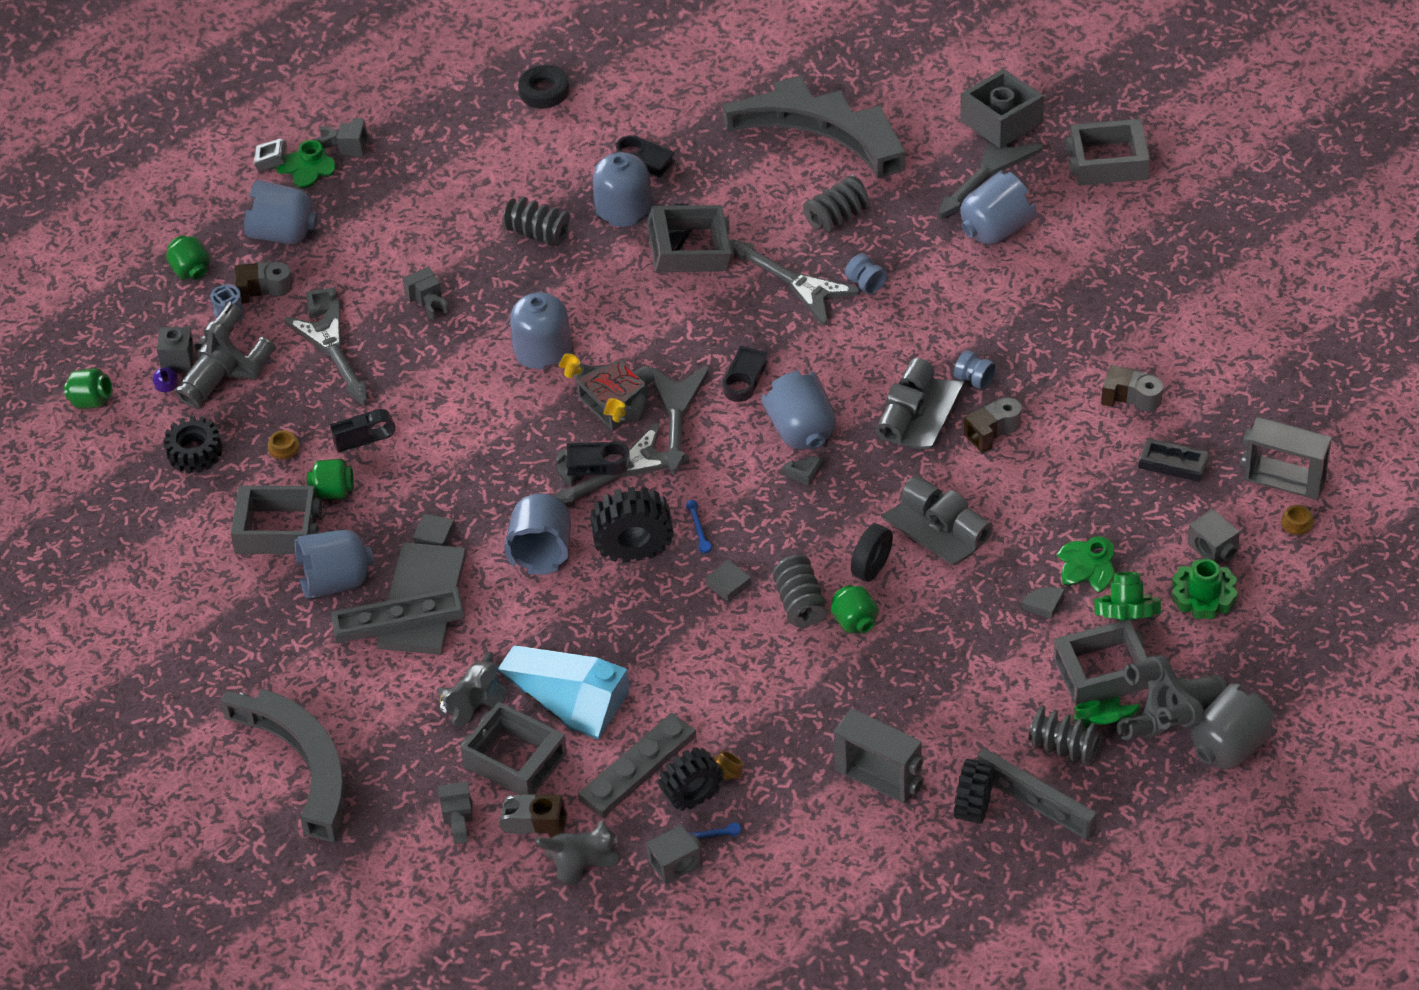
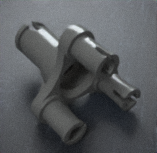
M227 302L225 308L215 321H210L203 330L205 336H201L194 345L199 359L183 378L181 386H178L174 391L183 403L195 409L200 408L202 401L209 397L223 377L256 380L262 372L261 367L276 349V346L265 337L259 338L257 344L247 356H244L229 339L230 333L234 330L236 322L244 314L242 309L236 304L233 305L232 302Z
M1163 655L1149 657L1144 662L1127 664L1124 668L1125 680L1130 685L1148 681V699L1144 711L1139 716L1119 720L1117 724L1118 734H1124L1121 737L1124 740L1139 736L1150 738L1161 735L1166 729L1171 727L1198 725L1203 720L1204 710L1228 686L1219 675H1212V678L1209 676L1191 680L1177 677L1172 670L1169 660Z

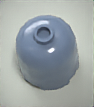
M626 152L612 153L602 158L595 166L593 173V201L597 217L608 221L609 225L626 227L636 225L638 220L650 214L651 207L653 206L650 178L646 164L639 157Z
M1000 170L968 194L960 208L963 221L961 227L964 233L969 238L974 237L983 244L992 245L1003 241L1034 221L1037 216L1035 204L1030 206L1024 196L1028 193L1024 184L1013 173L1008 172L1004 175L1003 171Z
M255 181L249 197L255 198L252 211L246 210L244 234H247V237L283 244H298L306 238L309 229L315 230L318 213L313 212V202L306 192L267 181Z
M530 293L522 297L513 306L510 314L511 342L513 353L519 363L529 368L544 369L547 365L559 364L564 354L571 353L573 345L567 309L559 298L549 293Z
M798 370L785 374L771 383L773 389L768 395L765 393L762 395V405L780 438L787 446L797 450L816 449L822 446L835 429L836 416L819 377L813 371L809 375H801Z
M543 493L526 496L516 504L511 514L504 544L505 556L512 566H516L517 563L519 566L527 568L528 574L546 575L556 572L559 565L567 560L571 517L566 505L555 496Z
M351 530L298 536L295 539L296 564H303L305 578L300 579V584L306 599L322 597L360 587L368 576V566L373 565L371 547H365L361 537Z

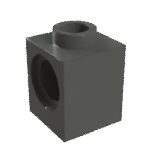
M160 327L157 354L161 369L169 367L176 373H188L194 365L196 352L191 327Z
M1212 509L1189 524L1188 545L1204 559H1211L1217 564L1222 561L1228 562L1238 552L1240 531Z
M682 824L646 842L648 862L665 885L701 866L700 852H702V846L698 838L693 833L689 835Z

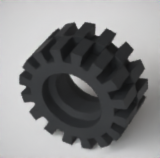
M189 416L190 421L188 422L182 418L179 419L180 425H177L175 422L170 425L171 430H166V437H164L163 442L167 459L172 467L176 466V470L180 472L185 468L186 473H191L192 469L196 468L197 473L202 472L201 467L205 466L208 470L212 467L211 461L215 464L219 461L218 456H222L223 447L217 425L214 426L213 421L209 420L206 423L205 417H200L199 421H196L195 416ZM198 440L204 442L201 446L194 449L182 448L183 445L190 441Z
M698 747L693 748L691 753L689 750L683 751L682 757L676 755L673 758L674 762L672 764L668 762L664 766L667 771H661L659 775L661 779H658L659 788L675 809L679 808L680 811H685L687 807L690 810L695 807V804L698 803L700 805L704 803L703 800L705 798L711 799L713 797L712 792H718L720 789L718 784L723 783L724 780L722 777L724 772L711 754L704 748L699 750Z
M966 758L958 779L959 784L954 800L953 813L955 819L978 824L983 823L988 803L991 799V790L993 789L994 764Z

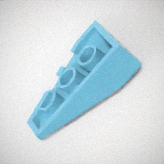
M514 645L498 668V672L523 692L529 693L539 701L544 709L550 710L569 729L598 740L629 693L627 669L596 657Z

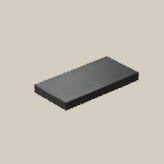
M403 542L388 601L459 587L466 559V548ZM450 622L379 635L377 640L378 649L442 655Z

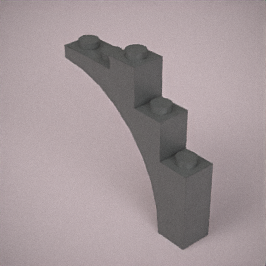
M801 75L774 82V91L723 105V120L727 132L754 127L796 128L828 137L854 151L868 164L877 179L905 171V150L880 105L852 113L840 90L813 98Z

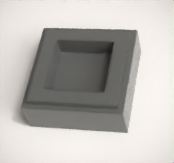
M280 138L256 146L254 166L258 172L285 164L287 145L284 139Z
M424 513L413 536L414 543L446 546L455 527L454 520Z
M728 560L706 576L705 582L708 587L728 602L751 585V577Z

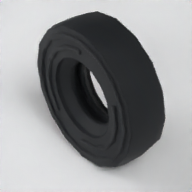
M543 64L530 67L521 74L518 80L519 97L525 104L534 108L543 109L559 105L567 98L569 93L568 76L562 69L554 65ZM542 81L554 84V87L548 91H536L533 89L536 83Z
M874 523L864 531L856 545L851 560L850 569L854 576L868 582L877 576L879 570L885 565L891 551L893 533L890 529Z

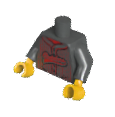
M568 353L563 355L559 363V367L565 369L564 375L567 378L576 377L578 398L612 431L619 428L626 421L638 422L648 404L647 385L655 381L654 374L647 365L634 372L623 361L619 360L608 365L589 366L580 363L578 357Z

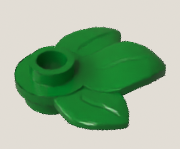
M307 140L300 144L297 152L286 154L285 164L277 166L276 171L279 174H293L296 186L307 188L317 182L319 175L332 176L335 170V163L332 158L326 155L325 148L320 142Z
M1097 536L1090 538L1086 542L1072 541L1065 544L1057 553V557L1066 562L1062 569L1063 584L1073 585L1088 579L1096 592L1104 591L1114 576L1111 561L1115 551L1111 541L1105 537ZM1097 548H1103V551L1099 554L1092 553Z
M1120 696L1104 701H1086L1074 707L1075 714L1073 715V720L1076 723L1079 718L1083 719L1084 728H1088L1091 723H1095L1096 726L1099 724H1110L1123 718L1132 717L1138 712L1140 706L1139 703L1120 705Z

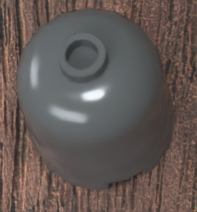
M1230 684L1204 710L1203 720L1191 728V739L1196 749L1195 752L1202 762L1220 769H1235L1277 732V728H1273L1271 721L1275 718L1274 714L1256 693L1248 696L1240 691L1242 687L1240 684Z

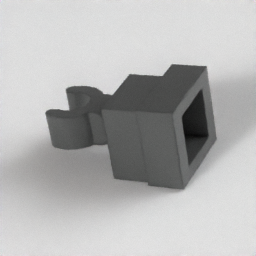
M353 118L352 123H340L339 131L327 126L319 128L321 137L316 139L324 148L338 144L341 155L364 156L368 140L364 118Z
M429 266L402 278L405 297L409 302L417 300L421 307L426 305L427 315L430 319H435V308H441L444 313H448L447 302L441 297L440 282Z
M462 782L438 786L444 825L451 824L454 844L468 842L465 822L473 821L469 783Z

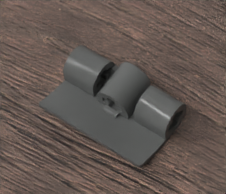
M919 358L910 360L899 384L893 383L889 391L885 410L875 428L877 436L881 440L914 449H931L964 386V380L935 379L934 368L928 361Z
M918 475L910 478L904 486L902 502L893 509L881 514V518L951 565H957L967 559L989 539L993 531V524L969 509L968 504L960 494L953 490H948L943 494L939 488Z

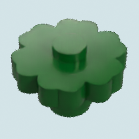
M1211 559L1196 560L1192 563V567L1181 566L1173 576L1172 601L1181 612L1191 611L1196 619H1214L1218 612L1228 613L1232 606L1236 604L1237 578L1229 568H1219V565Z
M1138 572L1114 573V580L1110 582L1111 595L1094 599L1095 615L1104 616V618L1134 621L1139 618L1153 617L1154 614H1161L1160 598L1144 594V581L1140 580V573Z

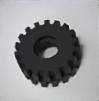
M628 487V492H622L621 489L615 490L614 496L606 494L603 496V502L597 501L594 504L595 509H591L590 513L593 541L596 550H600V555L603 557L609 555L610 560L615 562L618 558H622V563L629 562L630 559L639 561L645 556H648L649 559L656 557V551L662 553L666 550L665 545L670 546L672 537H674L669 503L667 504V499L664 496L660 497L659 492L653 490L649 493L648 488L641 487L640 491H635V487Z

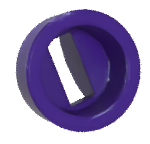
M169 367L157 369L153 375L154 387L160 392L174 390L178 386L176 372ZM168 376L169 381L163 382L162 377Z

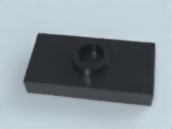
M1147 438L1139 460V468L1201 482L1208 462L1209 452Z

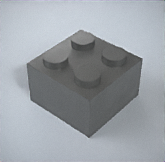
M1002 69L961 93L960 121L997 147L1002 148L1043 123L1044 95L1005 69Z

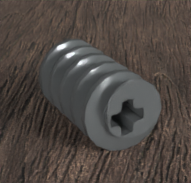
M850 175L849 178H844L840 183L834 184L831 189H826L822 194L814 196L812 200L805 201L803 211L808 223L813 228L818 230L822 227L828 232L832 230L833 224L835 226L841 225L842 218L845 221L849 220L852 216L851 213L858 215L861 208L868 209L870 200L861 180L855 175Z
M522 196L518 202L515 198L508 201L502 223L505 230L514 231L519 235L524 234L527 238H535L536 241L545 242L550 246H558L563 242L567 234L570 214L567 211H563L559 216L558 208L553 207L549 211L547 204H542L539 207V203L536 200H532L528 205V198Z
M798 554L781 560L774 568L773 580L776 583L777 591L780 593V599L787 613L788 621L796 627L820 623L828 612L824 608L825 599L821 595V588L818 586V580L814 576V569L811 567L810 559L805 555Z
M1041 705L1032 720L1028 741L1032 740V745L1035 748H1041L1044 744L1046 752L1052 753L1057 748V754L1060 757H1065L1069 753L1071 761L1074 762L1082 757V763L1085 766H1090L1100 750L1104 732L1101 731L1099 735L1095 734V723H1091L1087 730H1083V719L1081 718L1077 720L1074 726L1070 725V714H1066L1062 721H1058V710L1056 709L1047 717L1045 716L1046 706Z

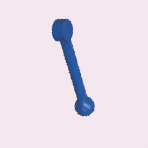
M689 500L686 503V509L691 512L700 541L699 551L701 553H709L711 551V543L706 541L697 513L698 503L695 500Z
M730 823L727 828L694 832L693 834L698 839L727 834L737 836L741 832V826L738 823Z

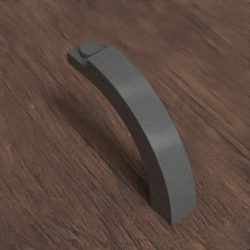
M261 689L257 698H252L244 693L237 694L226 691L221 699L226 720L268 731L286 741L303 758L311 773L310 792L306 805L300 815L304 835L335 843L345 815L346 795L339 756L325 728L303 707L277 693Z

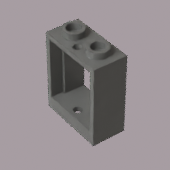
M1141 119L1070 125V137H1065V149L1067 155H1072V158H1069L1070 175H1076L1078 186L1149 180L1150 158ZM1129 142L1132 156L1085 160L1082 146Z
M722 205L651 207L647 228L655 273L726 271L729 260L734 257L733 241L728 239L729 219L724 217ZM710 229L714 250L672 251L668 230Z
M1257 417L1253 428H1247L1242 446L1247 447L1243 453L1240 465L1242 468H1245L1244 480L1318 500L1327 479L1332 437ZM1262 447L1309 459V469L1261 456Z
M238 486L231 529L235 554H295V539L298 536L319 533L318 523H315L316 518H321L322 501L321 499H316L314 486ZM254 511L305 512L302 531H251Z
M1129 619L1054 639L1053 658L1075 706L1086 701H1103L1149 688L1148 681L1135 685L1128 684L1124 677V669L1086 679L1076 657L1077 655L1123 643L1126 644L1134 663L1144 662L1147 658L1152 657L1151 655L1146 656L1142 635L1139 630H1134Z
M498 702L491 711H487L483 715L480 725L472 734H468L464 738L460 747L463 767L518 795L535 794L567 755L565 734L501 702ZM503 730L539 747L519 772L484 755Z
M851 708L834 730L835 771L905 804L911 794L916 796L920 792L924 783V777H922V766L924 763L922 741Z

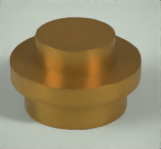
M287 430L275 432L268 442L269 454L276 459H289L299 450L298 439Z
M1292 505L1282 514L1281 525L1290 534L1303 535L1308 533L1313 527V516L1310 510L1303 505Z
M722 750L719 755L713 757L724 772L722 777L725 780L730 781L732 778L740 779L744 766L740 758L725 750Z

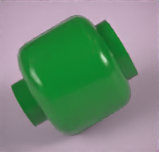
M181 235L170 242L167 247L166 260L180 279L192 278L197 280L206 274L211 258L198 238Z
M98 368L76 370L70 374L67 383L64 385L65 397L76 409L100 408L107 403L113 391L110 377Z
M343 459L318 460L313 465V472H307V486H314L316 497L321 499V501L345 499L349 491L354 490L352 466H347Z
M847 585L834 594L831 613L846 633L854 634L860 632L864 634L873 629L876 625L875 620L879 614V607L864 587Z

